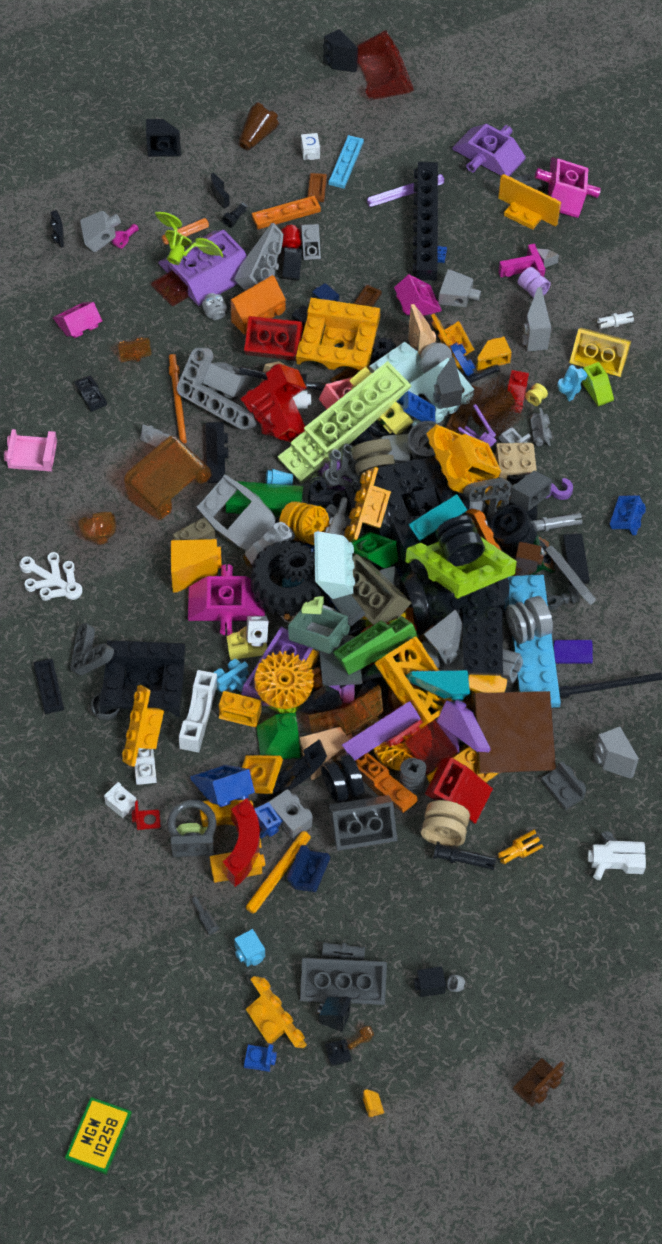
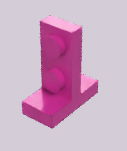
M535 244L528 245L527 256L500 261L498 273L500 277H511L515 274L523 273L529 267H533L544 277L545 267Z

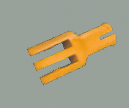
M535 829L513 840L511 847L498 853V858H503L500 860L502 864L505 865L516 857L525 858L544 847L543 844H539L526 851V848L540 841L539 837H535L525 843L521 842L536 834Z

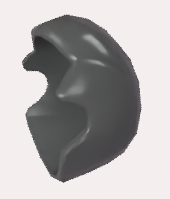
M101 692L97 693L91 700L92 713L98 719L106 721L115 718L119 714L120 708H113L106 711L105 714H101Z

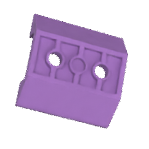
M225 230L213 231L202 237L212 241L220 249H224L222 251L223 258L206 254L198 247H194L186 257L183 256L179 265L170 263L167 257L158 261L159 265L168 274L174 271L188 286V296L198 306L202 305L203 300H205L208 294H221L238 284L234 278L247 256L245 251ZM191 245L184 247V251H186Z

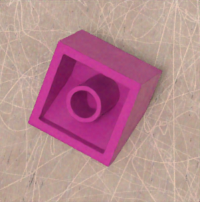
M408 274L394 287L397 293L396 297L401 302L402 310L406 315H410L412 304H415L423 316L442 311L431 285Z
M82 302L53 317L67 336H73L74 338L83 334L82 331L86 329H95L98 327V323L102 322L94 302Z

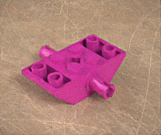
M552 157L550 172L537 168L535 172V179L548 182V196L561 202L560 213L578 218L586 194L598 198L600 194V187L587 184V167Z
M226 564L221 566V576H207L189 586L188 621H220V633L222 635H225V628H227V635L232 634V621H247V616H265V609L253 597L251 579L246 576H233V566L229 564L228 571H226Z

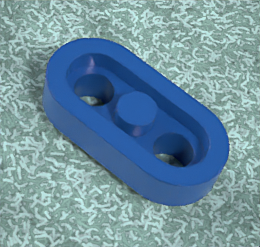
M457 342L452 344L450 347L466 375L470 376L474 373L473 369L475 368L472 360H467L464 355L467 352L462 344L458 345Z

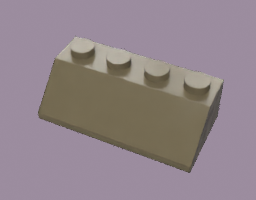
M355 554L352 558L354 562L353 577L355 580L352 596L366 613L364 616L373 625L381 620L387 623L399 618L411 602L371 562Z

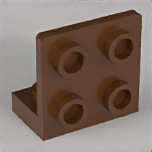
M541 1058L513 1087V1091L531 1107L536 1103L540 1105L547 1098L548 1094L546 1093L550 1088L556 1089L562 1082L561 1077L565 1073L563 1071L565 1063L560 1061L553 1068Z

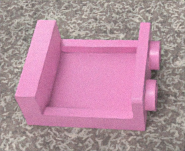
M12 429L11 436L7 437L8 450L4 452V461H7L8 468L52 471L57 446L56 432L48 431L47 438L18 436L16 430Z

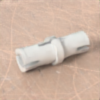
M631 311L618 315L614 313L609 317L597 318V323L604 322L598 325L599 329L611 326L619 327L620 324L633 323L634 317L626 318L633 316Z

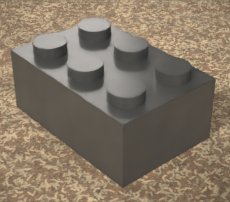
M389 795L329 805L333 841L337 851L398 841L394 806Z

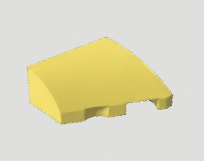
M246 626L239 632L227 636L230 660L262 656L267 650V643H263L262 646H252L251 643H248L246 639ZM256 631L254 635H261V631Z

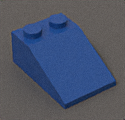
M223 765L190 776L191 781L210 803L217 804L219 807L231 804L230 801L235 799L238 801L249 798V794L255 793L250 771L246 768Z

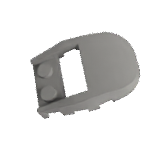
M227 475L223 476L197 506L198 511L203 514L221 537L244 551L258 541L276 523L274 514L259 496ZM239 490L252 502L227 530L214 517Z

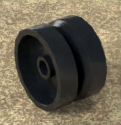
M505 506L498 510L490 521L489 528L494 534L493 537L497 540L500 547L508 553H517L519 541L533 544L537 537L535 523L521 506Z
M349 753L338 756L336 762L330 759L323 762L320 766L325 786L335 803L348 800L349 794L352 797H356L364 793L365 788L361 773Z

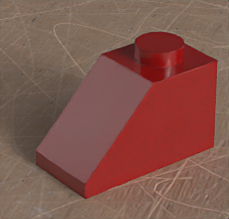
M511 370L508 391H510L515 400H519L515 402L519 404L518 407L521 412L529 373Z

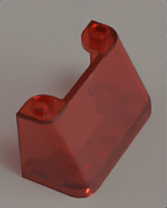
M386 30L357 46L358 64L362 67L368 83L365 91L369 98L372 97L375 100L409 94L414 91L401 54Z

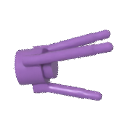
M475 404L474 408L489 433L484 432L479 436L468 426H465L466 430L458 427V430L463 434L488 443L491 447L497 441L494 438L496 434L492 431Z

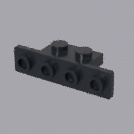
M223 422L206 423L207 483H218L225 475V458L229 457L228 447L224 445L228 444V433H224Z

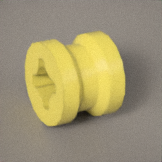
M535 383L531 390L525 393L527 401L534 406H538L548 396L546 388L538 383Z

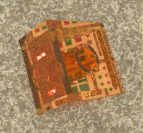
M377 685L333 716L346 736L353 732L357 735L365 729L364 725L368 724V726H371L379 720L377 716L383 712L381 687Z

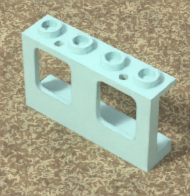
M449 358L411 382V388L408 390L417 396L419 394L425 395L429 402L435 406L436 423H440L444 416L449 413L453 414L461 406L439 409L438 403L434 402V385ZM458 370L461 385L465 390L462 393L461 403L468 404L466 401H468L469 397H472L470 395H473L471 392L474 393V388ZM408 414V416L413 420V423L411 424L413 427L417 423L421 422L417 418Z

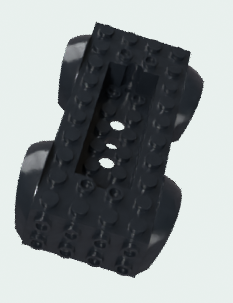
M435 456L382 467L378 466L373 486L391 491L381 527L378 529L380 536L396 541L398 563L403 573L399 578V584L403 583L414 610L419 634L422 635L432 624L437 625L454 610H456L463 623V607L501 608L503 617L509 601L510 586L508 577L457 599L454 593L437 581L433 582L428 578V572L419 560L415 559L409 563L405 561L407 548L419 543L429 546L436 539L434 532L431 538H425L419 542L409 527V524L413 522L412 520H407V517L413 516L411 509L407 505V496L409 494L434 487L439 505L458 495L467 511L470 508V501L462 493L449 488L448 480L442 473V467Z

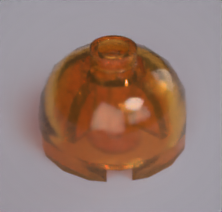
M112 512L95 513L88 520L86 516L78 521L83 537L90 542H97V545L107 543V539L114 535L117 528L116 518Z

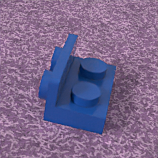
M407 391L397 400V403L404 406V412L421 422H436L435 406L414 393Z
M640 496L618 497L610 522L612 529H629L632 535L637 534L638 529L641 527L642 515L646 510Z

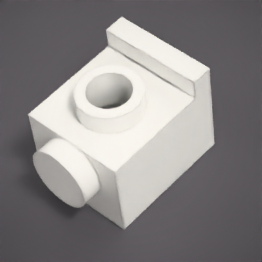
M247 616V642L251 643L252 646H262L263 643H267V617ZM256 631H261V635L254 634Z
M119 782L104 795L105 804L122 818L127 814H132V810H135L136 797L124 789Z

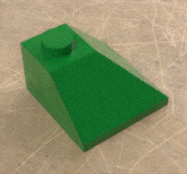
M369 532L351 542L354 547L353 555L358 554L380 568L386 569L398 562L396 541Z
M296 712L276 714L257 726L260 755L281 756L283 760L300 758Z

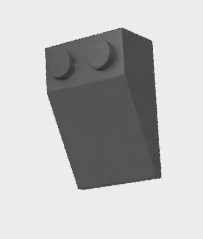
M351 635L344 636L339 646L335 647L333 651L355 637ZM319 651L323 686L362 684L361 669L348 675L333 654V651L331 654Z

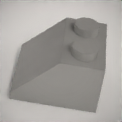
M216 362L210 364L203 383L208 385L209 389L222 391L224 396L233 399V397H238L243 393L254 377L239 374L240 369L225 362Z
M454 610L424 634L430 646L446 666L449 663L455 662L462 654L463 623L456 610Z
M621 727L598 735L593 753L595 762L600 764L604 770L627 778H633L639 758Z

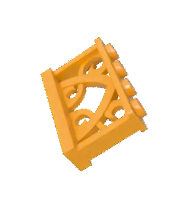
M416 636L375 662V665L401 704L404 705L408 701L411 702L423 722L419 725L420 728L440 715L446 701H452L427 690L424 693L419 689H414L404 675L405 673L406 675L409 674L411 671H439ZM406 650H407V651L409 652V654H410V655H408V657H407V662H406V659H405V651H406ZM398 653L401 662H396L393 658ZM432 700H434V701H440V700H441V702L443 703V706L437 705V704L434 703ZM430 706L437 710L432 715L428 711Z

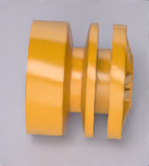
M297 501L287 504L282 510L279 522L285 523L295 534V538L292 541L315 545L314 532L325 533L327 527H329L328 513L323 507Z

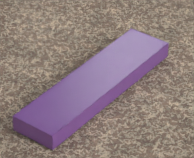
M408 701L342 745L355 761L419 720L420 716L411 702Z

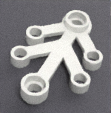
M52 552L48 555L52 574L36 565L30 557L21 559L20 569L22 572H34L46 579L35 581L30 578L25 581V589L32 592L36 589H41L40 597L42 600L47 601L61 596L75 600L82 594V586L75 582L73 562L66 561L63 564V570L67 574V582H65L60 577L58 565L60 559L57 553ZM58 586L61 589L51 591L47 587Z

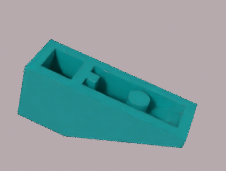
M455 495L409 524V527L419 542L436 532L442 523L460 516L467 509L458 495Z
M467 670L411 671L406 675L410 683L444 699L462 701L464 697L470 694Z

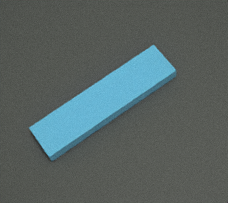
M348 135L329 179V185L345 189L364 139Z

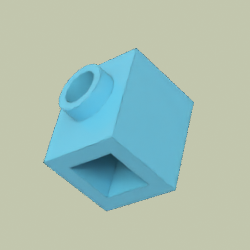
M253 929L234 939L235 954L240 962L244 961L248 967L251 964L253 966L258 965L265 958V948Z

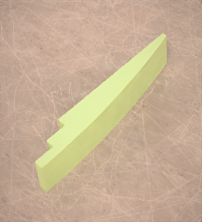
M387 361L304 427L305 431L291 442V446L278 456V460L302 484L311 477L312 473L320 470L325 462L328 463L330 461L329 453L332 450L337 449L340 451L342 446L350 444L408 391L411 388V384Z

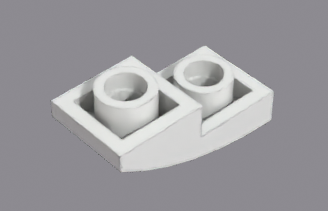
M138 749L135 764L136 785L157 783L153 749Z

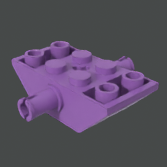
M488 124L473 127L452 148V150L471 159L466 165L467 169L471 172H475L482 165L500 176L503 174L510 176L526 159L514 138L509 136L512 134V129L508 125L503 126L500 131Z

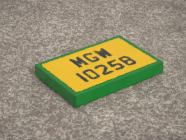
M91 1097L65 1159L107 1175L132 1111Z

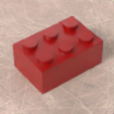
M249 316L244 348L245 354L296 361L302 337V322Z

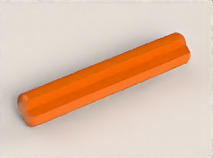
M206 218L179 228L177 232L187 237L208 228L209 223ZM162 235V241L165 245H168L167 237Z

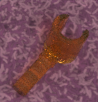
M366 1026L359 1031L361 1037L348 1045L350 1050L360 1043L371 1041L374 1033L370 1026Z

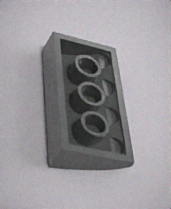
M302 957L300 1001L325 1002L327 997L348 996L351 998V1003L385 1005L387 961Z

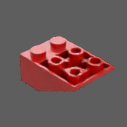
M449 757L441 760L425 795L435 801H450L464 806L470 813L469 821L476 824L493 788L467 766Z

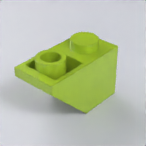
M597 362L584 367L583 370L587 373V377L582 381V384L597 406L614 401L608 374L601 364Z

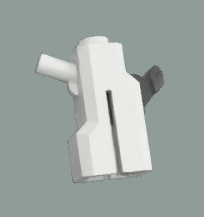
M605 831L600 836V839L604 841L603 845H593L592 850H588V862L592 863V868H596L593 875L596 880H601L605 869H622L626 874H644L646 867L644 842L617 841L611 832Z

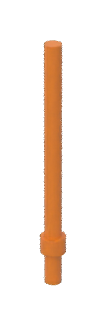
M171 354L169 355V375L172 378L179 442L183 444L187 443L181 395L177 391L180 370L177 365L176 355Z

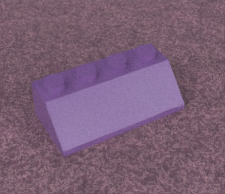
M281 627L244 684L241 695L262 700L255 689L254 676L259 663H261L262 659L265 660L267 655L271 656L273 652L274 655H277L279 651L283 654L284 651H287V655L294 653L295 657L298 654L301 661L303 659L306 661L314 648L290 641L288 630ZM262 700V706H271Z

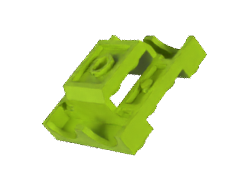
M482 537L485 551L478 559L463 566L455 567L452 563L445 560L443 549L440 547L439 542L429 546L419 543L407 548L405 560L407 563L415 559L419 560L425 566L428 578L433 582L437 581L454 593L457 599L514 575L517 563L509 555Z

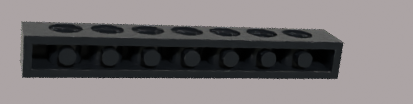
M418 162L417 169H414V179H417V182H414V192H417V195H414V205H417V209L414 208L413 219H417V222L413 224V232H416V236H413V246H416V249H413V260H416V263H413V274H416V278L419 280L437 281L438 162Z

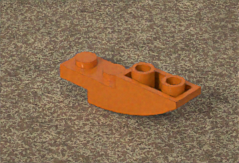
M366 753L355 760L363 781L378 796L389 795L393 801V806L402 813L418 801L416 795L389 774V770L370 754Z

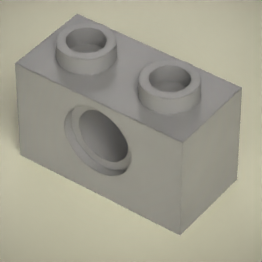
M288 789L269 801L282 820L280 825L292 839L298 837L302 831L312 827V813L309 809H304L297 795L291 794ZM289 812H295L296 814H295V815H289V814H287V813H289Z

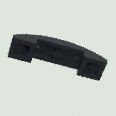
M318 739L304 749L305 755L280 772L272 794H260L263 800L271 799L287 789L291 790L318 770L327 757L321 740Z

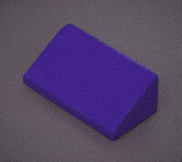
M554 640L555 664L593 663L592 640Z

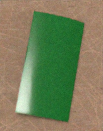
M236 481L259 496L275 517H280L282 510L290 502H302L304 486ZM237 490L226 503V513L241 514L252 501Z

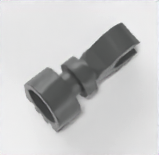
M572 585L568 587V594L562 593L561 596H548L547 603L555 602V604L549 605V609L556 610L563 603L568 604L569 601L572 604L580 602V596L577 589Z

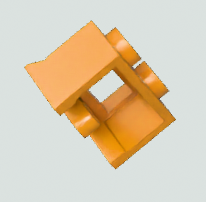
M223 691L219 703V719L257 727L262 712V700Z

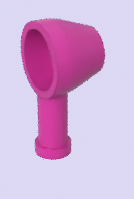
M132 224L126 231H115L116 236L111 242L116 247L122 249L128 243L129 237L139 230L138 226Z

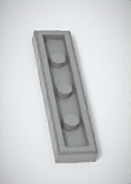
M553 546L547 547L545 550L581 596L589 604H593L596 598L561 554Z

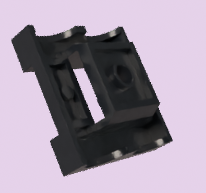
M107 640V645L114 649V654L111 660L105 664L103 689H101L100 713L105 714L106 711L113 708H124L132 711L137 686L142 685L150 690L147 708L166 710L173 713L176 717H180L186 656L185 643Z

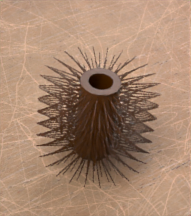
M508 380L505 390L501 386L493 390L491 386H493L492 384L495 385V383L487 382L490 384H486L487 388L484 389V396L482 393L483 389H480L474 396L470 395L472 396L469 397L471 400L476 398L477 401H473L472 405L469 404L471 408L468 411L472 412V415L468 416H472L479 425V433L480 428L482 429L483 427V430L485 428L486 431L487 429L478 416L474 404L478 406L490 428L493 429L494 427L496 429L497 427L498 431H501L503 427L507 429L504 424L510 425L509 423H512L511 421L513 420L509 414L515 415L513 414L516 411L514 405H516L515 401L519 400H515L510 391H508Z

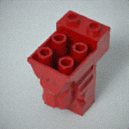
M279 363L273 365L266 372L268 379L262 381L255 389L247 391L246 395L241 398V401L244 402L250 413L253 412L255 419L261 425L262 434L292 442L305 431V424L293 397L305 390L306 386L299 370Z

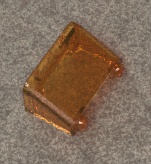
M169 436L126 473L124 483L129 500L161 521L171 512V499L194 479L201 484L208 481L212 475L210 468L180 439L175 436Z

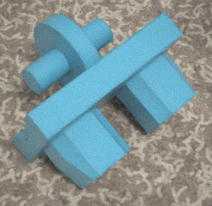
M571 365L564 378L559 379L557 383L558 390L567 396L568 401L573 400L576 393L580 392V384L586 379L587 373L582 368L576 369L574 365Z
M235 658L228 664V669L230 670L228 673H225L222 669L216 670L214 673L217 674L218 691L222 693L228 688L231 691L237 688L241 692L244 686L243 683L247 681L246 676L249 675L247 671L248 664L245 661L241 663Z

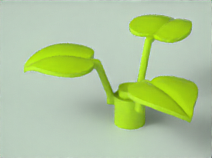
M155 211V215L164 225L174 229V231L166 230L165 232L171 249L167 257L170 263L179 265L183 256L186 257L194 247H198L206 254L223 258L222 251L212 241L196 238V242L192 244L189 238L178 233L177 227L181 228L182 222L176 216ZM191 245L186 251H184V246Z

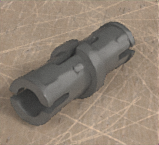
M324 942L322 956L364 960L365 947L347 945V943L333 944Z

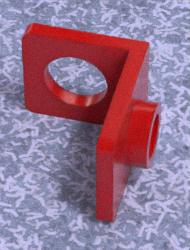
M135 801V810H132V822H136L137 830L160 828V811H139L138 801ZM145 816H155V823L151 825L144 822Z

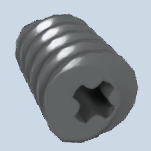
M416 758L404 760L400 768V783L413 794L422 792L425 787V762Z

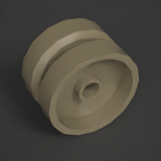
M389 439L372 440L351 448L353 460L358 461L355 464L357 476H361L363 472L365 473L373 467H382L395 463L394 456L388 454L392 451Z

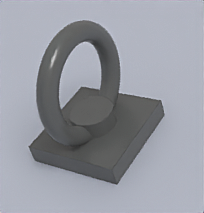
M185 800L178 803L171 810L167 820L168 831L172 836L171 847L173 857L214 855L213 834L216 829V817L213 810L206 803L199 800ZM187 808L202 810L208 818L206 831L202 835L192 832L182 836L177 831L175 825L178 814Z

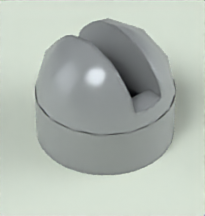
M449 976L447 980L449 991L460 992L464 989L465 980L462 976Z

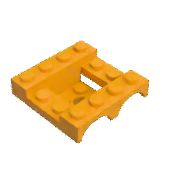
M311 298L307 311L306 325L296 355L297 364L300 365L304 361H316L324 364L331 370L341 366L353 367L359 371L365 366L368 369L380 320V308ZM324 325H325V331H324L322 343H321V345H320V341H321V337H322V333H323V329H324ZM338 343L344 345L342 348L335 347Z
M437 424L426 433L429 444L436 454L435 458L439 461L442 467L441 471L446 476L451 490L463 494L468 484L499 477L501 469L488 443L467 434H458ZM490 486L485 490V494L489 491ZM489 499V500H485V502H486L488 505H489V503H490V499ZM501 500L497 503L496 507L501 504Z

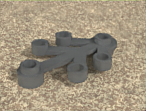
M345 444L341 447L340 451L334 449L329 453V469L323 475L327 486L332 487L339 484L343 487L352 486L354 492L360 490L361 476H357L354 473L357 462L348 465L351 445ZM341 458L340 470L337 471V461ZM345 476L347 478L352 479L353 481L349 482L341 477Z

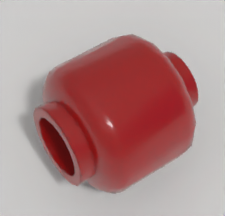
M286 225L281 229V232L284 234L283 249L285 247L295 249L301 247L302 236L299 228L295 225Z

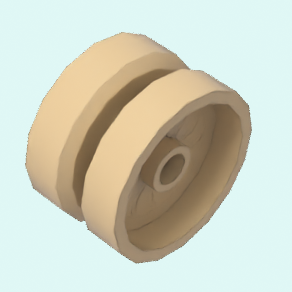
M438 800L427 804L424 815L425 820L421 830L422 837L435 845L437 841L440 844L452 847L453 845L460 846L464 844L467 833L466 828L470 818L469 811L464 806L450 801Z

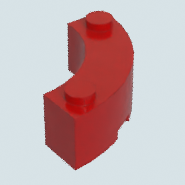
M248 798L231 809V821L235 825L239 836L234 850L222 861L223 873L234 887L239 885L251 872L258 857L260 847L259 821L255 809Z

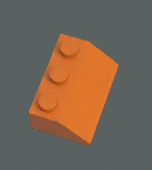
M273 275L231 299V322L243 334L247 333L249 316L273 318L276 315H281L286 310V299Z

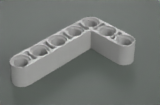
M209 348L193 349L177 385L178 393L240 429L256 427L258 421L255 419L253 412L250 413L244 407L202 385L212 362L213 352ZM201 352L204 355L203 359L200 357ZM194 368H195L196 371H197L196 376L194 375V372H193V371H194ZM202 392L204 394V400H202L201 398ZM216 401L219 402L218 408L216 407ZM231 409L234 411L233 417L230 414ZM246 417L249 420L248 425L245 423Z

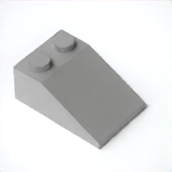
M538 287L526 323L523 324L524 335H522V344L526 345L527 351L547 350L549 345L551 324L541 287Z

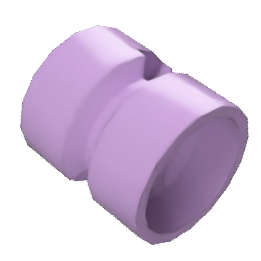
M533 267L527 268L518 279V285L525 291H528L533 298L538 287L542 288L544 296L551 285Z

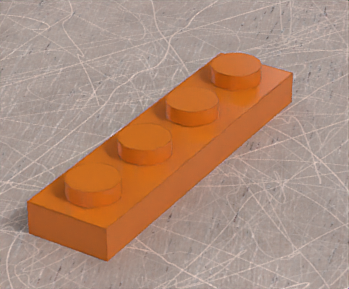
M311 196L251 214L258 230L269 227L271 223L276 225L321 212V207L316 197Z

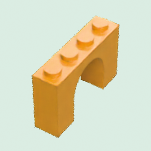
M209 800L202 802L206 803L213 810L216 817V826H235L231 821V809L243 800L230 801L231 804L223 807L210 803ZM199 809L202 826L208 827V818ZM231 852L210 856L214 883L229 880L223 873L222 861ZM258 853V857L248 876L262 874V867L265 866L263 854L260 855Z

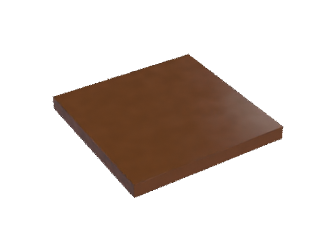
M550 691L473 694L474 716L490 747L489 752L477 751L478 774L553 771L556 769Z

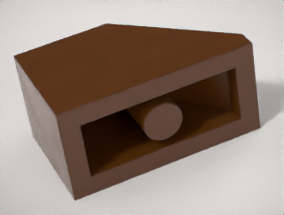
M519 541L515 559L517 561L515 574L512 576H524L535 573L537 566L542 565L544 554H540L542 546Z

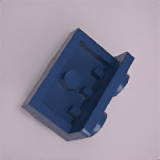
M301 845L292 868L288 872V881L296 890L316 892L331 857L328 853L310 851L306 845Z

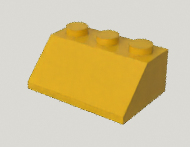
M579 328L569 363L586 367L599 362L606 373L621 377L631 341Z

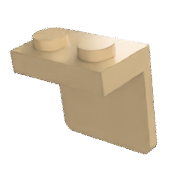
M497 443L496 453L493 454L501 469L498 478L507 480V475H529L534 470H537L534 445L532 443Z

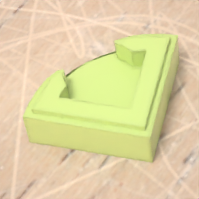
M314 597V600L308 603L305 602L302 606V613L321 614L324 597Z

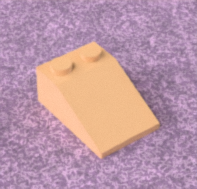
M412 304L408 340L410 346L421 355L426 346L436 341V335L415 304Z

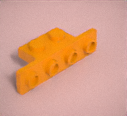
M434 313L431 314L434 320L431 323L436 331L439 330L440 334H438V337L442 343H445L450 349V346L456 342L458 345L462 344L467 352L464 355L475 350L459 321L444 330L437 316ZM451 349L452 357H454L457 369H460L461 372L464 373L463 368L461 367L460 363L458 362L456 356L454 355Z
M142 685L137 686V691L134 694L133 710L130 713V725L126 733L125 749L122 752V761L131 767H135L139 748L156 749L164 713L162 709L147 708L150 690Z
M253 976L250 980L261 996L248 1006L246 1010L267 1043H273L286 1033L295 1047H306L307 1044L304 1041L303 1033L295 1028L292 1023L293 1018L288 1012L284 1011L281 1006V1000L270 990L269 982L265 978Z

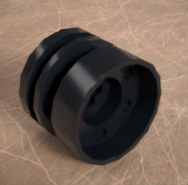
M457 516L442 523L435 532L436 539L443 549L445 559L455 567L475 561L485 551V545L477 533L478 530L471 517Z

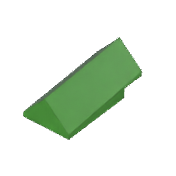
M400 616L390 624H386L381 620L333 651V654L348 675L384 657L413 637H417L413 624L403 616Z

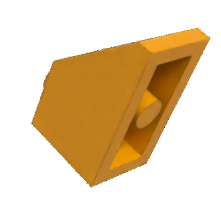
M505 337L487 341L477 357V371L487 369L496 364L500 366L510 363L512 352Z

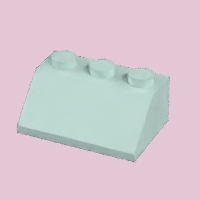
M403 342L377 360L368 369L373 373L388 361L409 383L424 374L419 367L421 358L418 351L406 342Z
M314 532L315 582L332 599L353 594L355 580L353 577L354 562L352 560V553H354V547L352 543L342 535Z

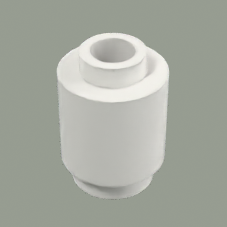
M302 391L293 397L297 409H308V405H311V394H307V391Z

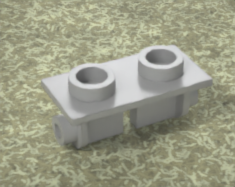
M539 408L540 413H533L530 418L532 430H535L532 431L533 441L537 446H542L546 442L548 446H551L550 439H552V433L550 428H548L550 420L548 414H544L543 410Z
M143 424L141 441L172 454L173 447L179 443L176 436L164 434L151 425L146 426Z

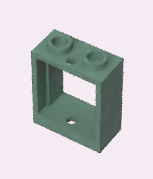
M322 608L321 614L302 613L301 609L288 625L289 640L331 654L334 648L339 646L341 639L348 634L350 625H348V616ZM313 622L334 630L327 637L306 629Z

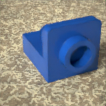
M268 802L255 808L259 826L262 829L260 838L267 835L269 837L275 835L279 831L278 827L282 820L271 804Z
M269 1044L268 1048L248 1045L244 1068L270 1072L271 1065H275L277 1052H273V1045Z

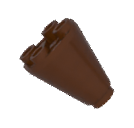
M259 102L252 105L239 137V146L248 151L276 130L279 125L277 113L267 110Z

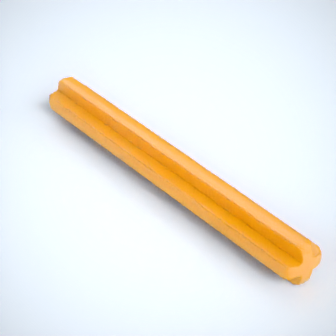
M302 831L248 902L246 909L250 913L257 912L294 862L301 845H306L311 839V836L306 831Z

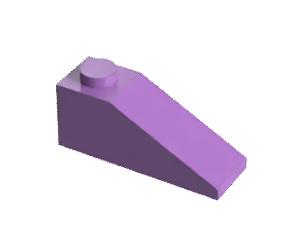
M446 701L437 722L475 751L489 752L490 747L473 712L466 708V704L462 701Z

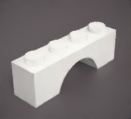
M197 671L189 713L186 720L183 721L179 735L180 749L198 753L200 751L217 689L216 673Z

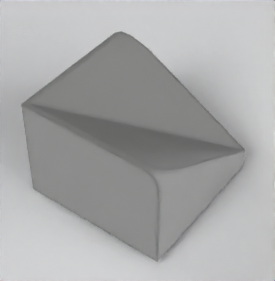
M537 249L545 268L558 263L559 255L548 249Z

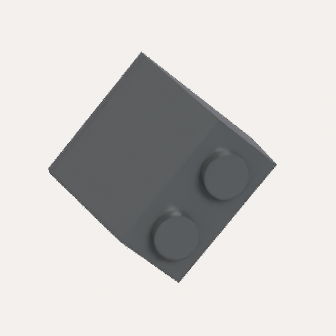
M454 357L449 359L438 375L436 385H434L435 392L433 393L434 402L438 403L439 409L461 405L463 389Z

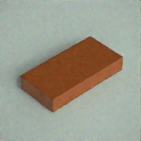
M310 173L308 197L315 196L318 202H324L327 174Z

